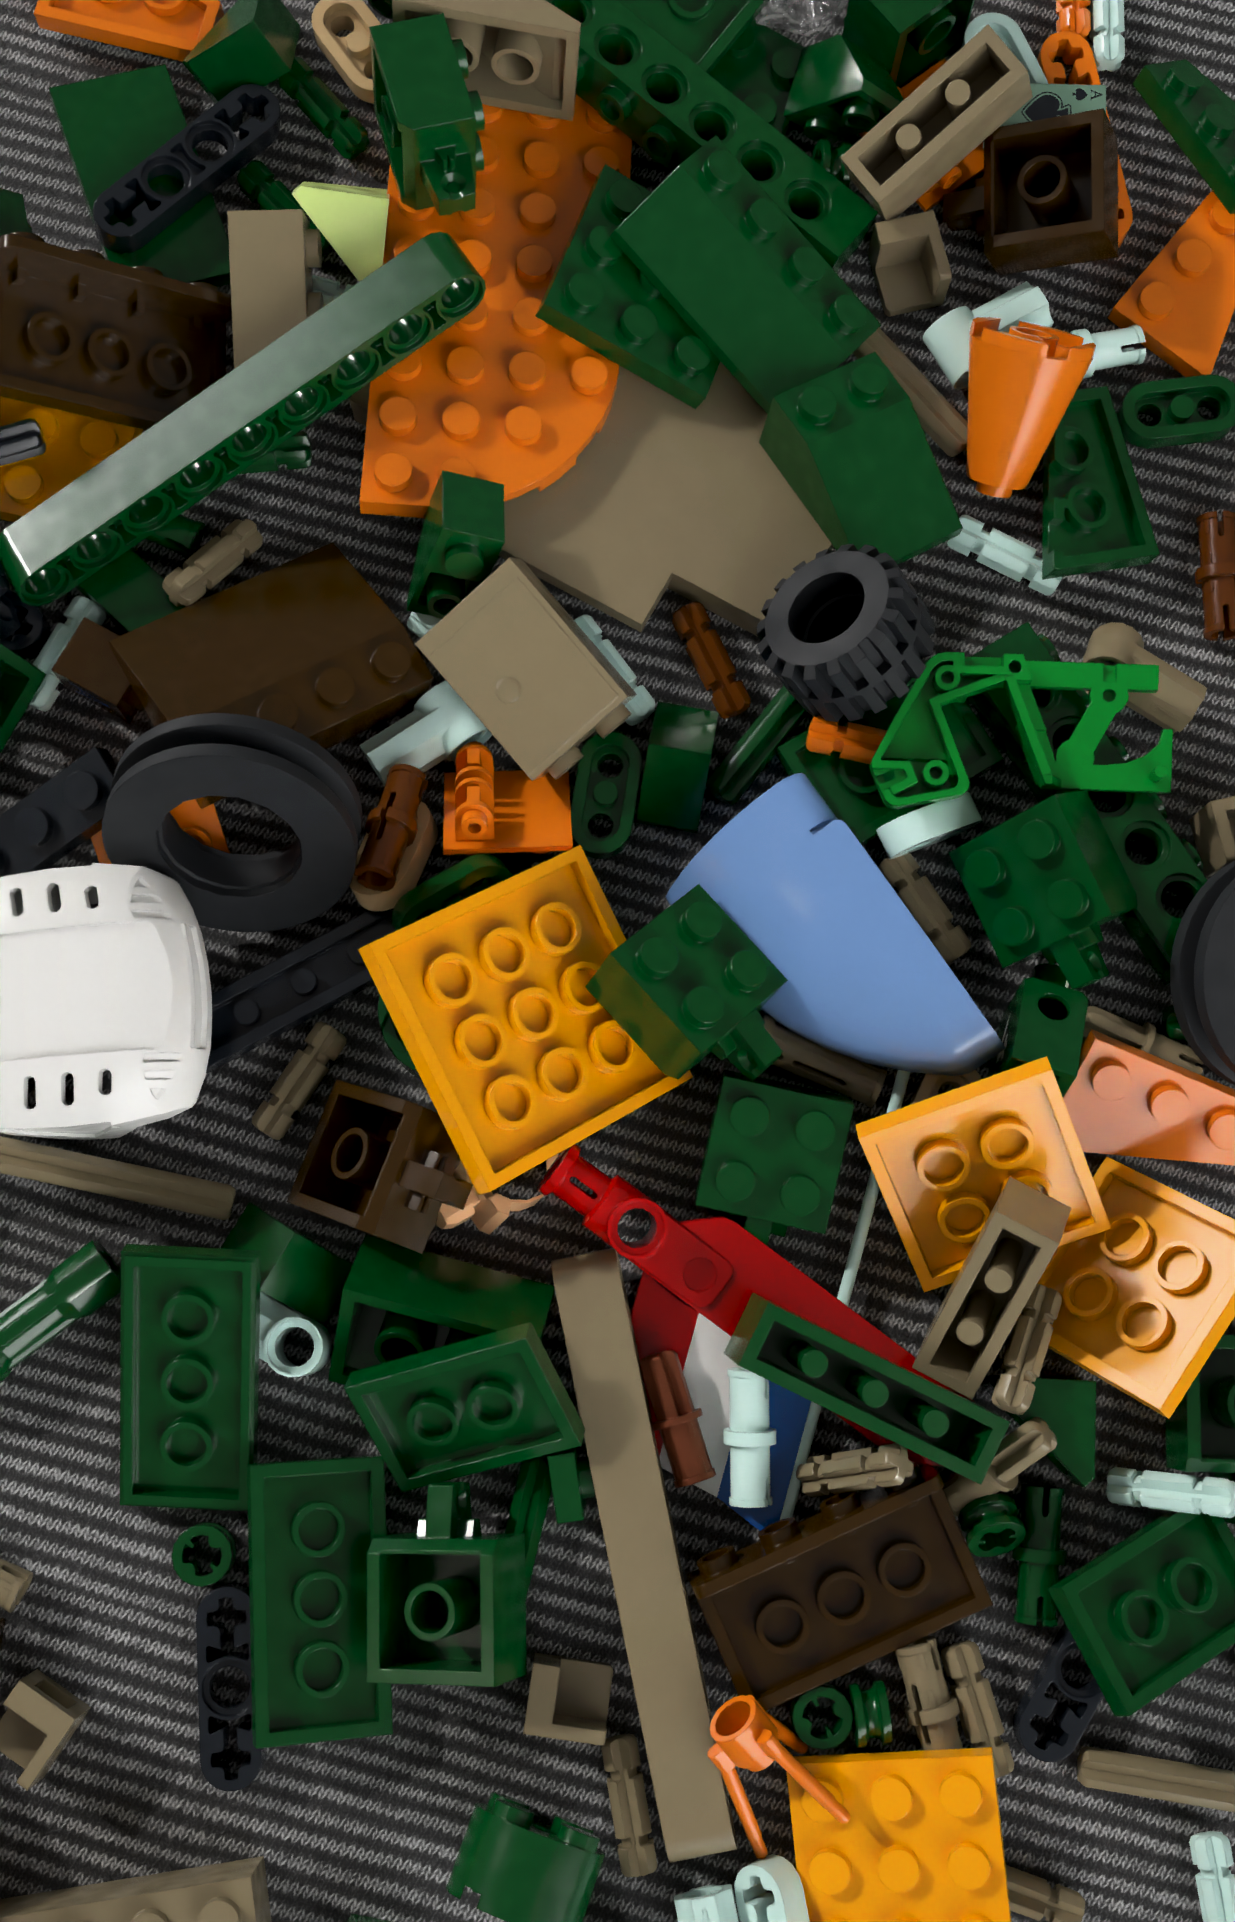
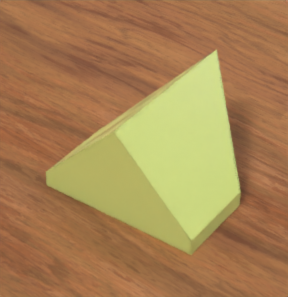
M304 181L293 190V197L359 282L383 266L390 194H387V189Z

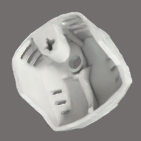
M105 863L44 869L0 877V1133L76 1140L120 1138L139 1126L169 1119L192 1108L197 1102L203 1085L210 1055L212 992L202 932L194 910L180 884L174 879L144 866ZM90 904H98V906L91 909ZM110 1070L112 1074L111 1092L105 1095L102 1091L103 1072ZM68 1074H72L74 1086V1102L71 1105L66 1103L65 1077ZM33 1077L35 1080L36 1106L30 1109L28 1106V1080Z

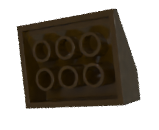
M333 542L109 641L110 649L154 727L189 715L204 713L240 714L269 720L291 728L315 741L325 750L414 708L418 699L428 691L433 680L432 674L403 624ZM205 796L197 798L196 801L202 809L225 797Z

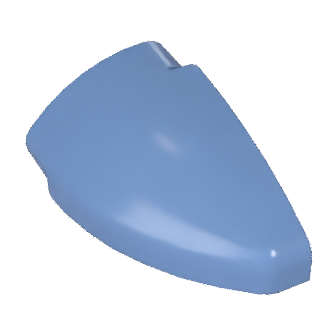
M803 773L793 774L776 783L732 818L694 856L666 895V900L671 906L699 884L788 980L760 1010L774 1018L791 1032L824 1048L867 1064L907 1072L958 1076L973 1072L1006 1049L990 1023L844 821L837 819L808 777Z

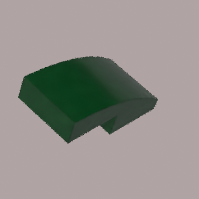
M131 549L75 587L106 612L116 627L124 634L187 607L184 605L177 607L169 601V595L162 587L164 579Z

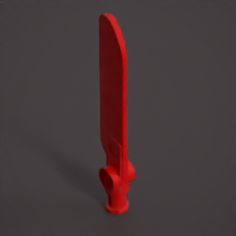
M577 1144L560 1153L537 1187V1190L544 1196L553 1193L583 1216L582 1225L731 1337L752 1293H755L971 1400L913 1369L912 1366L916 1357L733 1220L720 1216L677 1221L651 1198L620 1175L610 1178L580 1156L581 1147ZM570 1178H577L593 1190V1193L591 1195L587 1194L571 1182ZM634 1208L648 1211L651 1218V1226L648 1233L642 1239L635 1242L620 1239L618 1222L621 1216ZM836 1414L878 1446L895 1443ZM907 1449L908 1459L911 1462L915 1461L919 1465L942 1466Z

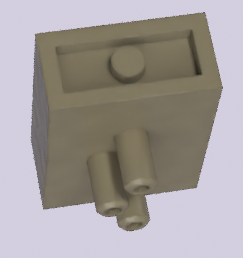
M509 557L415 643L532 781L544 777L548 772L555 780L565 774L584 756L577 747L595 731L603 739L620 726L631 715V712L625 705L637 695L522 559Z

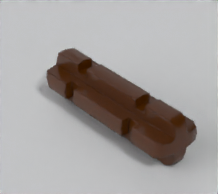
M698 601L682 606L673 613L672 624L682 641L687 640V647L685 649L706 690L713 691V698L711 700L717 712H719V716L723 719L735 717L750 707L751 697L742 680H735L737 670L717 631L709 629L711 627L709 625L711 620L703 604Z

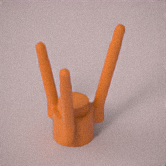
M753 1695L733 1697L716 1711L709 1727L710 1735L716 1741V1744L708 1750L707 1756L721 1772L744 1832L758 1859L766 1858L768 1850L735 1768L736 1766L752 1772H758L766 1769L776 1761L838 1822L845 1824L850 1820L848 1810L835 1799V1796L781 1742L798 1754L807 1752V1744L792 1730L765 1711Z

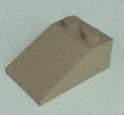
M392 0L393 22L444 13L451 39L461 38L464 44L469 70L468 79H464L467 90H477L482 104L573 121L581 23L546 0Z

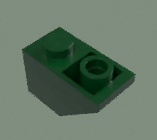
M839 34L802 48L783 116L803 128L804 134L809 139L815 142L820 139L829 140L830 144H833L839 139L861 132H869L904 99L884 63Z
M442 470L430 499V506L423 519L407 599V611L443 619L490 575L505 543L504 484Z

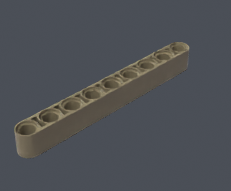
M614 1248L551 1260L555 1293L580 1419L585 1427L584 1439L667 1857L669 1863L737 1850L727 1788L721 1772L707 1756L708 1750L716 1744V1741L710 1735L709 1729L712 1714L655 1433L651 1426L652 1418L618 1253Z

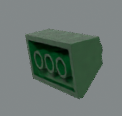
M717 135L683 161L610 235L613 241L767 414L774 396L835 370L881 326L879 321Z

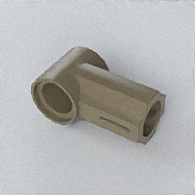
M1110 622L1099 626L1093 631L1082 662L1104 663V665L1111 666L1115 665L1105 661H1112L1117 664L1159 665L1158 691L1156 693L1128 692L1129 697L1126 706L1164 729H1173V734L1175 732L1180 733L1193 719L1198 707L1203 702L1207 687L1145 650L1144 641L1140 633L1129 625Z

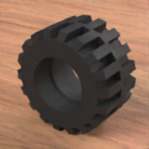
M854 544L841 545L837 552L834 553L828 548L816 553L815 559L806 564L805 561H802L794 567L795 573L787 580L784 578L780 580L774 588L777 592L774 598L766 600L761 610L766 618L757 624L756 635L761 640L757 646L760 655L766 661L765 664L806 712L814 717L821 714L826 721L838 722L843 715L849 721L859 720L863 718L865 711L872 709L876 714L887 708L886 702L895 695L900 699L910 690L907 684L912 678H920L926 668L922 659L932 655L934 642L930 638V635L935 632L934 621L928 614L930 611L894 559L886 552L880 554L876 547L864 545L859 550Z

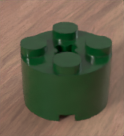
M494 1791L491 1793L488 1804L476 1803L446 1890L453 1896L461 1899L466 1885L473 1892L481 1894L477 1909L507 1922H583L605 1853L597 1848L600 1838L592 1834L594 1830L558 1815H555L552 1827L533 1821L535 1813L529 1810L530 1805Z

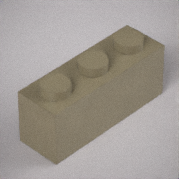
M989 24L986 25L840 157L851 181L884 221L897 218L1033 98L1028 70Z
M303 209L227 211L234 369L324 307L322 292H313L312 268L322 267L321 234L319 229L310 228V222Z
M1009 1177L929 1326L913 1363V1369L971 1400L974 1398L1058 1248L1071 1207Z

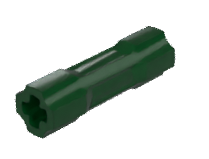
M92 1240L54 1268L48 1278L0 1313V1382L9 1376L15 1366L82 1317L92 1314L121 1292V1269L111 1254L98 1241L95 1243Z

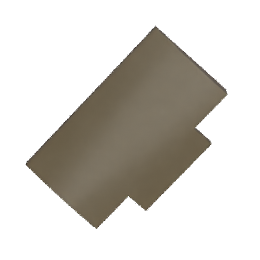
M720 361L708 394L696 409L619 366L617 389L608 417L600 433L596 432L590 443L578 455L576 464L560 479L541 492L535 488L519 497L504 502L505 543L498 556L505 560L509 557L522 559L537 577L639 632H642L668 588L692 602H700L705 609L756 635L758 622L766 618L761 610L766 600L772 599L777 592L774 588L782 578L787 580L795 573L793 568L802 561H805L807 564L815 559L816 553L828 548L832 552L834 546L760 445L759 440L768 414ZM370 383L358 390L350 398L354 419L366 426Z

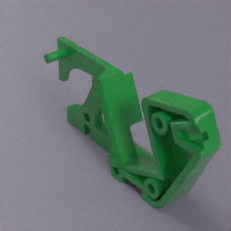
M965 652L938 653L925 664V670L920 678L916 679L870 763V772L885 806L890 809L898 810L962 797L968 790L970 782L942 706L954 702L964 703L968 697L993 688H1004L1017 721L1015 726L1016 734L1035 784L1039 785L1040 789L1171 793L1173 729H1163L1157 745L1143 757L1128 763L1093 765L1094 751L1115 714L1119 713L1127 704L1128 692L1156 693L1158 691L1159 665L1116 664L1111 666L1104 665V663L1026 661L1024 654L1004 653L1002 658L966 657ZM1031 689L1089 691V705L1069 740L1063 742L1053 754L1046 733L1047 729Z

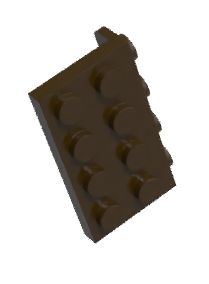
M12 232L0 237V396L147 430L226 375V323L232 319L231 295L220 292L216 286L209 283H186L165 277L160 270L153 267H130L105 260L102 254L93 250H70L45 243L43 238L33 233Z
M913 1461V1474L910 1477H906L901 1485L878 1486L858 1495L857 1491L835 1494L819 1505L821 1513L799 1523L796 1522L794 1517L779 1520L768 1525L758 1533L760 1541L739 1551H735L733 1546H724L709 1552L696 1562L699 1569L687 1574V1577L739 1696L753 1695L764 1710L767 1711L993 1605L943 1492L944 1483L938 1471L929 1464L919 1467L918 1463Z

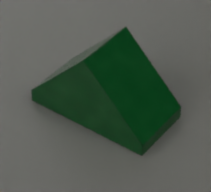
M238 0L184 58L182 63L216 104L231 91L242 85L256 84L266 86L291 71L301 27L281 0Z
M658 701L648 743L636 823L697 834L719 712Z
M251 1202L248 1203L221 1246V1249L261 1250L260 1291L323 1325L328 1323L339 1305L343 1287L353 1264Z
M989 1375L981 1383L991 1396L1000 1375ZM1036 1378L1035 1382H1031L1036 1388L1030 1407L1023 1415L1009 1412L1007 1414L1019 1427L1033 1417H1040L1045 1420L1049 1429L1057 1437L1056 1448L1049 1452L1046 1457L1070 1483L1086 1487L1095 1478L1096 1381Z

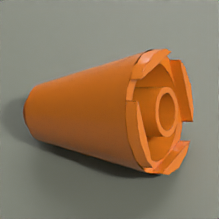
M977 317L972 320L969 332L966 475L970 479L977 481L976 491L993 497L1010 498L1013 490L1026 489L1093 360L1096 345L1094 343L1082 345L1084 338L1022 321H1019L1018 327H1010L1009 332L998 331L1001 318Z

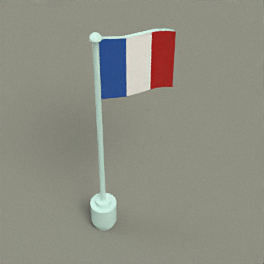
M897 1071L886 1113L901 1108L910 1072ZM872 1170L837 1299L846 1306H849L880 1189ZM643 1271L631 1312L640 1364L641 1360L649 1355L665 1350H674L678 1354L694 1409L701 1408L703 1413L697 1419L712 1468L715 1469L716 1475L693 1485L719 1498L759 1531L774 1522L793 1517L802 1483L796 1478V1470L800 1464H806L822 1406L769 1381L770 1427L776 1429V1444L770 1446V1496L772 1497V1505L760 1508H741L729 1505V1497L731 1496L730 1446L723 1443V1429L730 1427L729 1377L727 1369L741 1367L724 1354L731 1336L694 1308L684 1304ZM645 1383V1388H646V1393H647V1398H648V1403H649V1408H650V1413H651V1418H652V1423H653V1422L657 1421V1419H656V1416H655V1413H654V1410H653V1406H652V1403H651V1400H650V1396H649V1393H648V1390H647V1386H646V1383ZM654 1430L661 1467L673 1474L660 1430Z

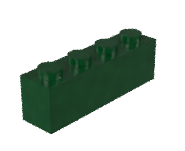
M752 1293L724 1351V1354L738 1366L980 1485L1010 1424V1421L991 1410L755 1293Z

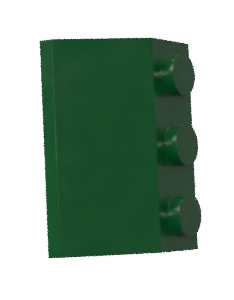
M365 1235L343 1287L328 1380L346 1385L349 1375L353 1371L528 1322L532 1323L542 1342L555 1287L423 1251L421 1254L390 1241Z

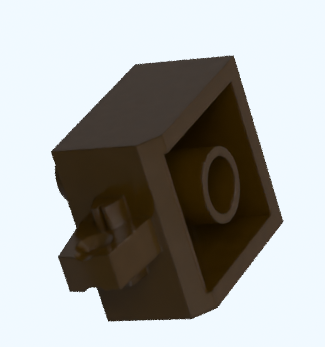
M1104 108L999 127L984 140V177L976 180V187L943 195V220L947 222L948 228L951 231L976 229L978 237H984V254L998 275L1118 257V139Z
M336 1080L287 1202L422 1254L429 1235L437 1222L441 1204L463 1210L473 1184L453 1176L461 1159L438 1113L401 1098Z

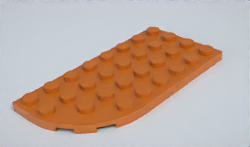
M577 94L573 121L482 104L485 129L477 131L483 150L484 170L476 172L475 209L465 212L457 211L451 215L439 216L435 207L415 210L401 202L391 165L389 166L387 194H390L383 265L421 238L431 233L443 232L449 234L470 260L484 279L486 290L483 299L472 312L370 382L359 499L361 514L424 518L442 470L504 484V502L519 497L535 488L541 492L560 479L576 464L578 455L590 443L596 432L600 433L616 393L620 365L535 316L595 179L604 165H608L630 179L632 139L616 126L606 122L598 111Z

